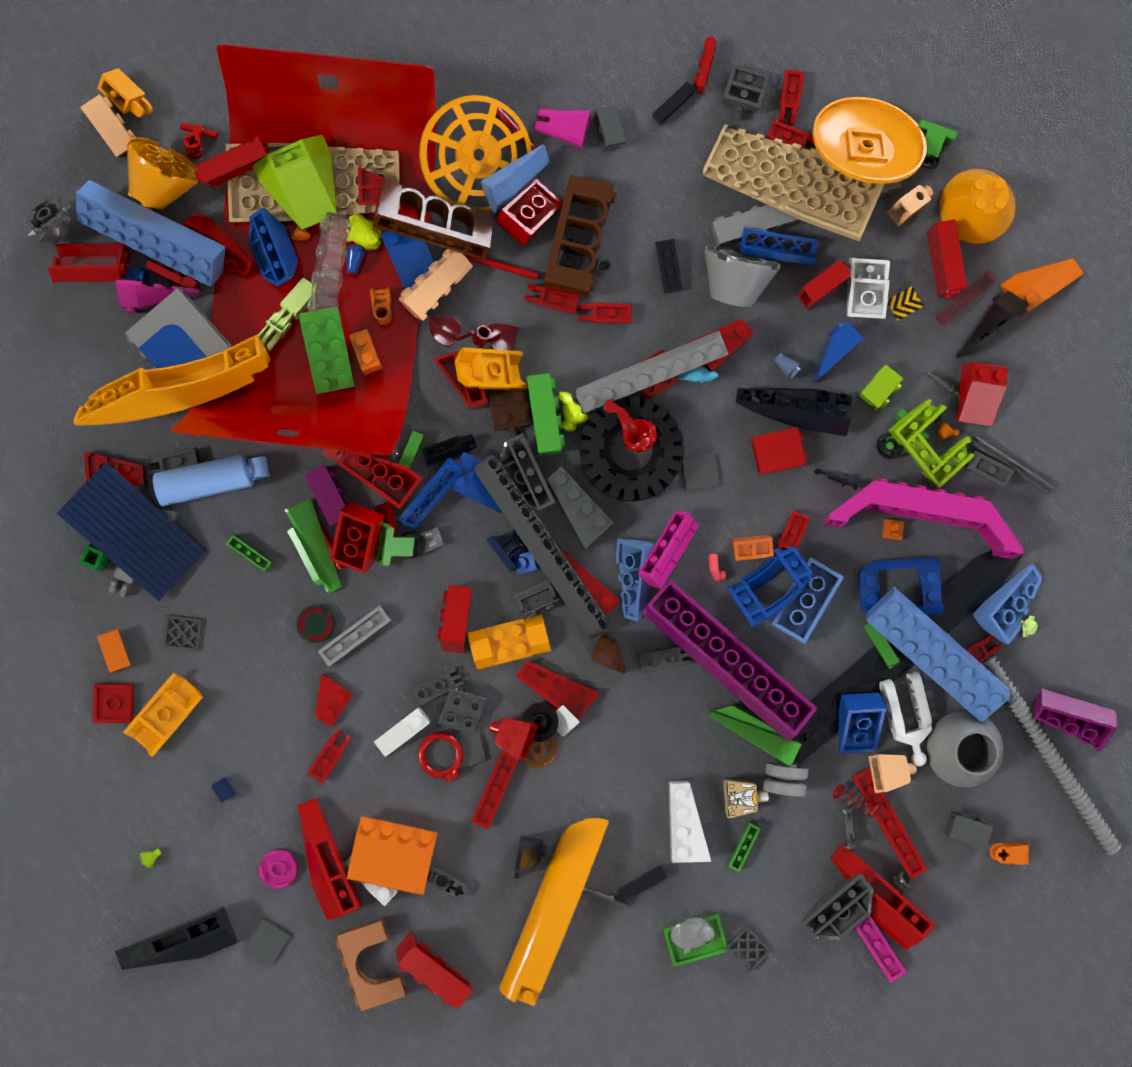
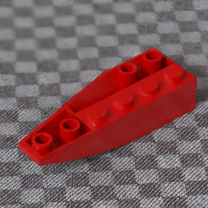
M315 797L298 805L311 885L326 919L338 918L359 909L363 902L353 880L347 879L348 868L317 798Z
M843 843L831 855V860L845 879L861 873L873 887L870 916L880 928L904 949L907 950L924 940L936 926L933 921L850 849H845Z

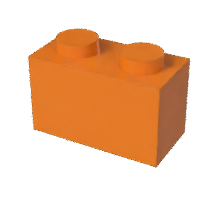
M365 329L349 335L364 375L383 369L369 331Z

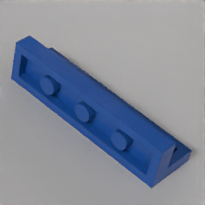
M744 227L739 250L742 255L816 266L817 257L814 254L818 239ZM748 233H754L759 238L753 243L746 242ZM769 236H773L777 241L771 246L765 245L763 242ZM787 239H792L795 244L788 249L783 248L781 243ZM805 242L812 243L810 252L802 251L799 246Z
M448 458L398 520L401 524L416 528L463 473L455 460Z

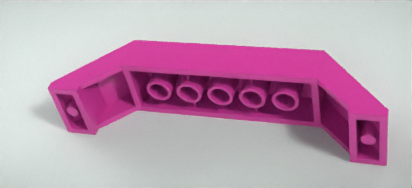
M886 479L874 480L822 521V525L842 528L848 523L849 518L861 510H869L977 530L991 548L992 556L1012 559L1023 554V548L991 501L984 500V497L973 496L970 498L965 497L964 493L958 492L948 494L942 489L931 491L927 490L925 486H915L914 488L907 486L908 484L903 482L892 484L888 483Z

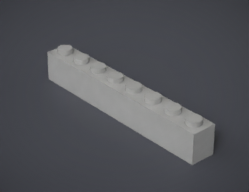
M718 330L576 389V396L583 412L586 413L603 406L607 400H618L726 356L728 352Z

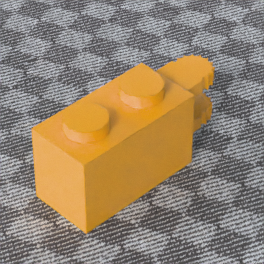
M119 68L102 74L97 89L107 96L124 114L132 112L137 118L143 117L144 113L148 115L153 112L152 105L144 98L145 93Z

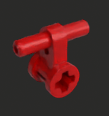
M183 122L180 124L181 130L190 132L184 136L183 143L185 153L191 159H197L202 155L201 140L203 136L212 139L218 138V132L205 129L204 126L198 124L194 126Z

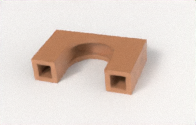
M384 917L341 931L337 935V939H335L337 949L341 950L343 955L341 958L342 965L349 973L347 977L349 986L353 987L355 992L354 1002L356 1006L360 1007L361 1011L405 997L408 992L402 973L381 980H374L366 977L358 965L359 953L364 948L386 941L390 935Z

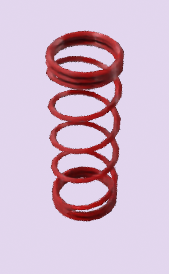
M839 784L836 787L833 793V798L837 799L839 795L842 793V803L850 797L849 807H852L858 801L857 811H860L866 805L865 815H868L870 818L874 815L878 804L873 803L869 813L866 814L869 799L865 802L862 808L858 810L861 795L852 805H850L853 791H851L849 796L844 801H842L845 787H843L842 790V785Z

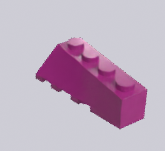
M1042 688L1033 700L1034 718L1053 728L1059 727L1064 730L1065 734L1080 738V742L1084 744L1089 743L1098 751H1101L1117 729L1115 710Z

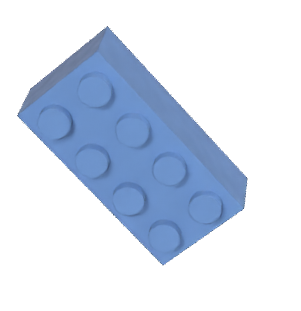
M811 557L806 558L805 562L812 570L813 576L799 595L784 609L772 616L768 623L802 644L807 642L844 578ZM794 581L792 582L791 586L789 587L787 593H788V592L793 588V586L795 585V582H794Z

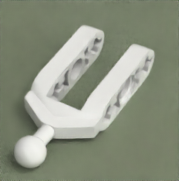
M915 671L906 674V682L918 728L905 731L893 681L891 679L880 681L879 687L882 700L886 706V716L894 740L912 745L913 754L911 761L916 766H923L927 761V757L921 752L920 743L932 731V720L922 678Z

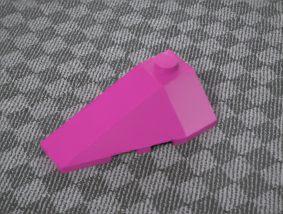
M116 280L119 305L127 313L137 314L138 311H147L155 308L167 296L179 288L178 286H171V289H168L167 286L155 283L152 287H149V285L142 284L140 281ZM181 287L191 299L203 296L199 289Z

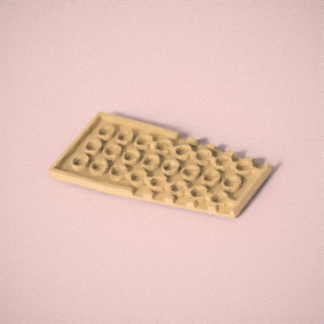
M728 125L723 126L703 168V176L804 222L860 242L885 184L859 181L838 172L821 157L817 149L811 148V150L801 148L799 144L793 143V145L782 143L783 140L775 138L774 141L764 138L762 134L757 133L756 136L746 133L744 129L739 128V131L728 128Z
M267 143L271 153L291 144ZM226 144V151L241 144ZM329 147L337 205V215L333 217L375 213L376 205H359L358 167H362L386 180L400 184L399 152L397 150ZM254 170L228 181L230 223L249 222V217L261 208L267 209L280 222L294 221L260 184Z

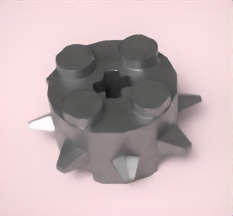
M43 199L31 208L33 213L30 218L26 219L27 225L32 229L28 236L37 234L39 242L44 241L50 245H56L59 240L63 239L67 234H71L75 229L73 217L67 211L72 205L63 207L60 199H53L52 201Z

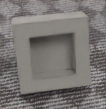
M438 527L420 533L426 542V552L444 546Z

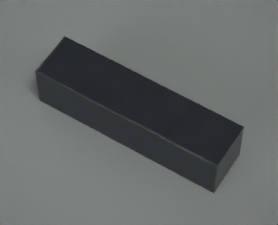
M687 81L653 112L652 117L661 125L695 93V89Z
M661 865L620 887L618 890L624 901H627L667 878Z

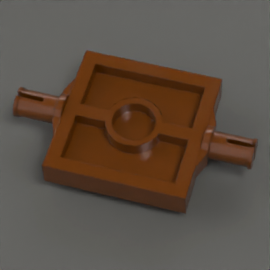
M501 389L498 392L488 393L494 432L501 430L510 431L511 438H513L514 434L515 436L518 435V429L532 425L526 389Z

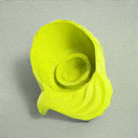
M354 214L347 219L346 230L348 236L345 238V241H353L366 250H376L383 242L380 235L382 231L379 228L373 227V221L366 219L361 214Z
M559 392L557 397L562 402L564 417L561 423L562 428L568 432H574L578 424L584 423L590 417L587 413L583 412L580 405L576 404L575 397H572L568 392Z

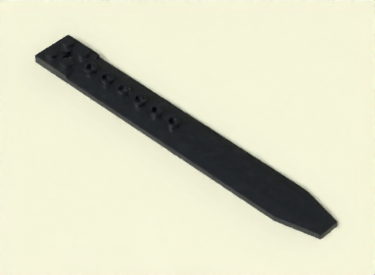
M989 550L975 557L941 587L942 605H945L942 615H930L928 617L948 634L1002 586L1023 554L1008 559L992 556V550ZM889 640L887 641L899 659L900 664L889 669L876 647L873 646L811 701L818 709L800 730L801 733H806V739L798 741V735L791 739L801 743L795 757L799 764L839 730V706L842 695L881 693L880 681L887 679L894 681L914 664Z

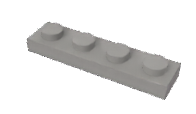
M379 605L321 648L318 653L330 667L392 620L381 605Z

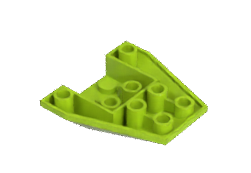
M323 135L301 139L264 156L253 165L260 184L302 230L337 215L331 152Z

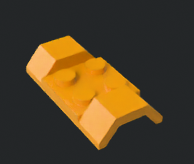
M478 348L460 349L455 360L457 379L464 386L479 387V389H528V384L520 379L518 366L523 356V351Z
M542 614L468 632L469 643L477 670L551 651Z
M172 673L123 733L138 741L146 748L149 755L154 757L164 743L169 740L191 714L203 696L184 677Z

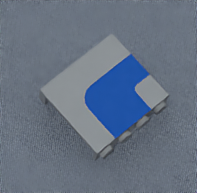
M181 287L173 291L125 332L128 336V342L140 349V355L154 365L153 369L192 362L232 347Z

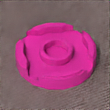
M274 849L268 852L259 864V876L262 882L274 889L290 885L298 872V863L295 857L289 851L283 849Z

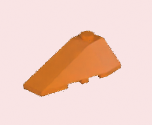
M1074 258L1015 274L999 286L1005 294L1010 291L1029 304L1028 307L1019 313L1022 316L1079 278L1084 272Z

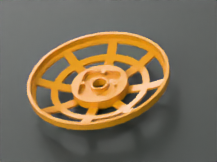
M470 95L451 100L434 113L422 133L419 159L424 179L431 191L437 197L445 199L451 207L456 204L464 205L468 195L485 196L484 190L471 189L475 178L486 179L498 167L504 168L510 163L501 160V148L509 144L512 154L511 163L517 160L515 141L523 137L526 142L527 153L532 151L527 130L516 113L496 99L487 96ZM470 101H482L490 103L488 114L471 113L465 115L460 104ZM500 107L512 116L521 130L511 134L505 124L495 118L497 108ZM453 108L458 119L454 120L447 127L443 136L431 132L438 119L447 110ZM468 120H486L483 131H473ZM493 123L505 133V138L497 141L490 134ZM461 124L465 135L458 142L449 139L453 130ZM428 140L440 144L438 156L441 168L431 173L427 162ZM446 146L455 149L456 161L449 165H446L445 160ZM476 149H480L483 153V157L479 161L474 158V151ZM460 169L467 175L464 186L459 184L450 173ZM445 176L454 188L461 191L457 203L442 193L435 184V179ZM490 206L477 208L487 212H492Z

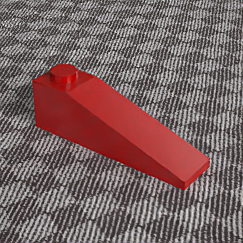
M197 210L185 221V227L225 246L224 268L226 270L244 276L249 274L254 260L212 219Z
M346 451L337 463L399 509L403 508L423 479L407 466L367 453Z

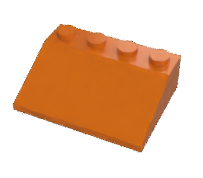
M361 816L347 879L424 895L437 841V832Z

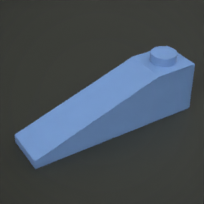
M540 145L481 181L494 215L500 213L550 163L545 145Z

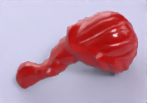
M611 399L607 400L604 404V410L608 413H617L619 423L622 425L626 448L640 453L651 449L657 440V432L653 422L646 419H633L623 407L618 406Z

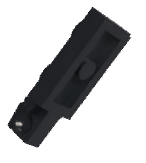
M473 434L463 438L455 436L425 447L422 450L427 465H431L476 448L477 445Z

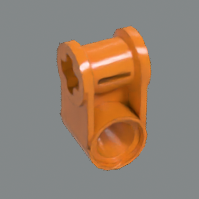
M390 287L380 290L370 288L374 318L378 324L388 325L392 320ZM380 312H387V315L384 318L378 317V314Z
M1021 842L994 843L989 848V855L992 859L1002 864L1028 865L1029 844Z

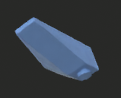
M619 538L617 539L616 564H619L620 567L618 580L622 582L623 592L620 595L623 617L640 622L641 611L645 607L651 586L644 582L638 575V572L656 543Z
M1029 564L985 600L973 614L983 630L1004 644H1009L1019 633L1022 627L1020 622L1029 611L1027 606L1030 599L1035 597L1042 581V576L1035 566Z

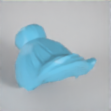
M704 365L679 374L678 380H692L693 382L700 381L703 383L711 382L718 378L719 375L714 371L709 372Z

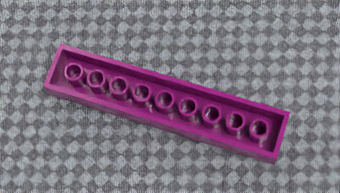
M671 579L641 611L648 620L787 742L796 737L818 709Z

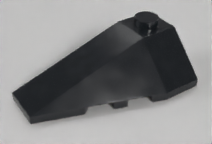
M1010 291L1004 295L999 293L992 299L994 303L988 306L955 356L959 358L984 340L985 337L995 332L1001 325L1023 311L1029 304Z
M521 836L515 869L516 879H519L541 862V857H545L547 846L543 845L544 840Z

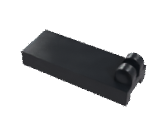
M675 240L655 242L663 294L683 290Z

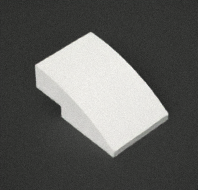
M849 258L851 276L847 282V316L886 319L890 260Z

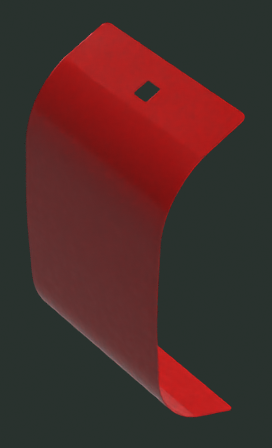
M225 44L217 46L216 51L228 103L229 144H248L247 141L253 142L257 136L266 143L292 144L301 139L323 135L328 147L397 150L400 157V185H402V189H415L425 199L433 196V192L424 179L419 159L422 133L427 122L436 113L434 70L431 67ZM318 75L337 77L339 89L321 88ZM436 123L431 131L433 133H436ZM428 140L427 162L431 173L435 171L436 142ZM227 182L222 230L254 262L247 276L223 268V274L215 284L211 322L232 346L243 342L261 332L267 324L266 320L268 321L275 312L278 313L281 310V302L299 281L305 278L320 290L304 313L338 307L354 387L316 394L300 318L298 320L293 318L291 321L292 325L284 335V338L281 337L270 351L267 350L271 362L268 363V367L262 372L254 374V382L209 402L191 407L186 416L171 429V432L390 455L400 438L406 416L419 319L412 316L398 300L404 287L384 242L376 250L364 249L365 255L358 274L346 272V249L349 248V245H358L353 241H345V238L348 236L346 221L352 215L331 217L306 228L310 233V238L306 241L293 240L292 234L296 229L295 221L281 222L286 228L298 263L293 278L281 286H275L273 283L262 278L249 245V228L251 223L229 222ZM401 204V210H398V214L417 220L416 210L408 204ZM425 212L424 222L430 224L431 212ZM375 213L361 214L366 219L374 221ZM390 287L392 320L388 325H380L376 322L373 315L370 288L380 290ZM380 312L378 314V317L384 318L387 315V312ZM365 329L371 335L383 368L368 375H364L349 337V335ZM279 430L299 432L296 436L277 434Z

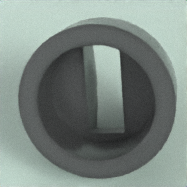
M599 256L596 258L595 267L599 272L604 273L610 269L611 262L607 257Z

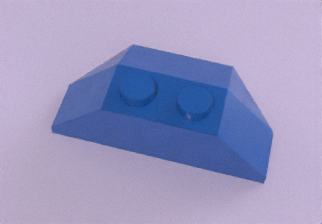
M261 208L249 217V222L251 223L249 228V245L262 278L273 283L275 286H281L293 278L298 259L285 226L267 209Z

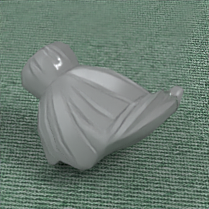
M698 917L686 919L682 923L675 925L671 931L672 942L678 947L683 948L684 954H688L691 948L701 947L714 938V931L705 919Z

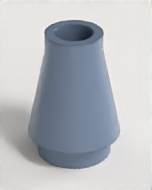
M782 353L774 360L785 376L792 380L803 370L798 362L786 357Z

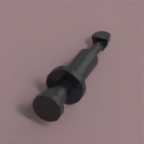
M819 468L814 471L817 475L821 473L826 475L828 479L843 484L842 487L847 484L857 490L860 482L848 479L849 475L847 474L845 477L834 472L822 471Z

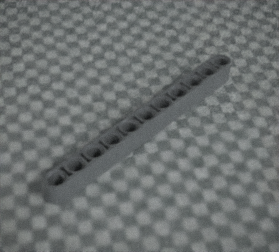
M488 456L475 466L477 476L585 633L590 638H595L608 631L610 623L499 460L494 456Z

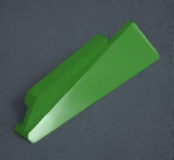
M306 500L284 510L294 526L287 532L313 582L318 586L323 584L328 594L341 588L334 563L330 560L331 554L312 500Z
M729 704L726 707L715 710L711 709L708 715L788 766L792 765L801 746V743L794 740L787 742L761 718L735 704Z

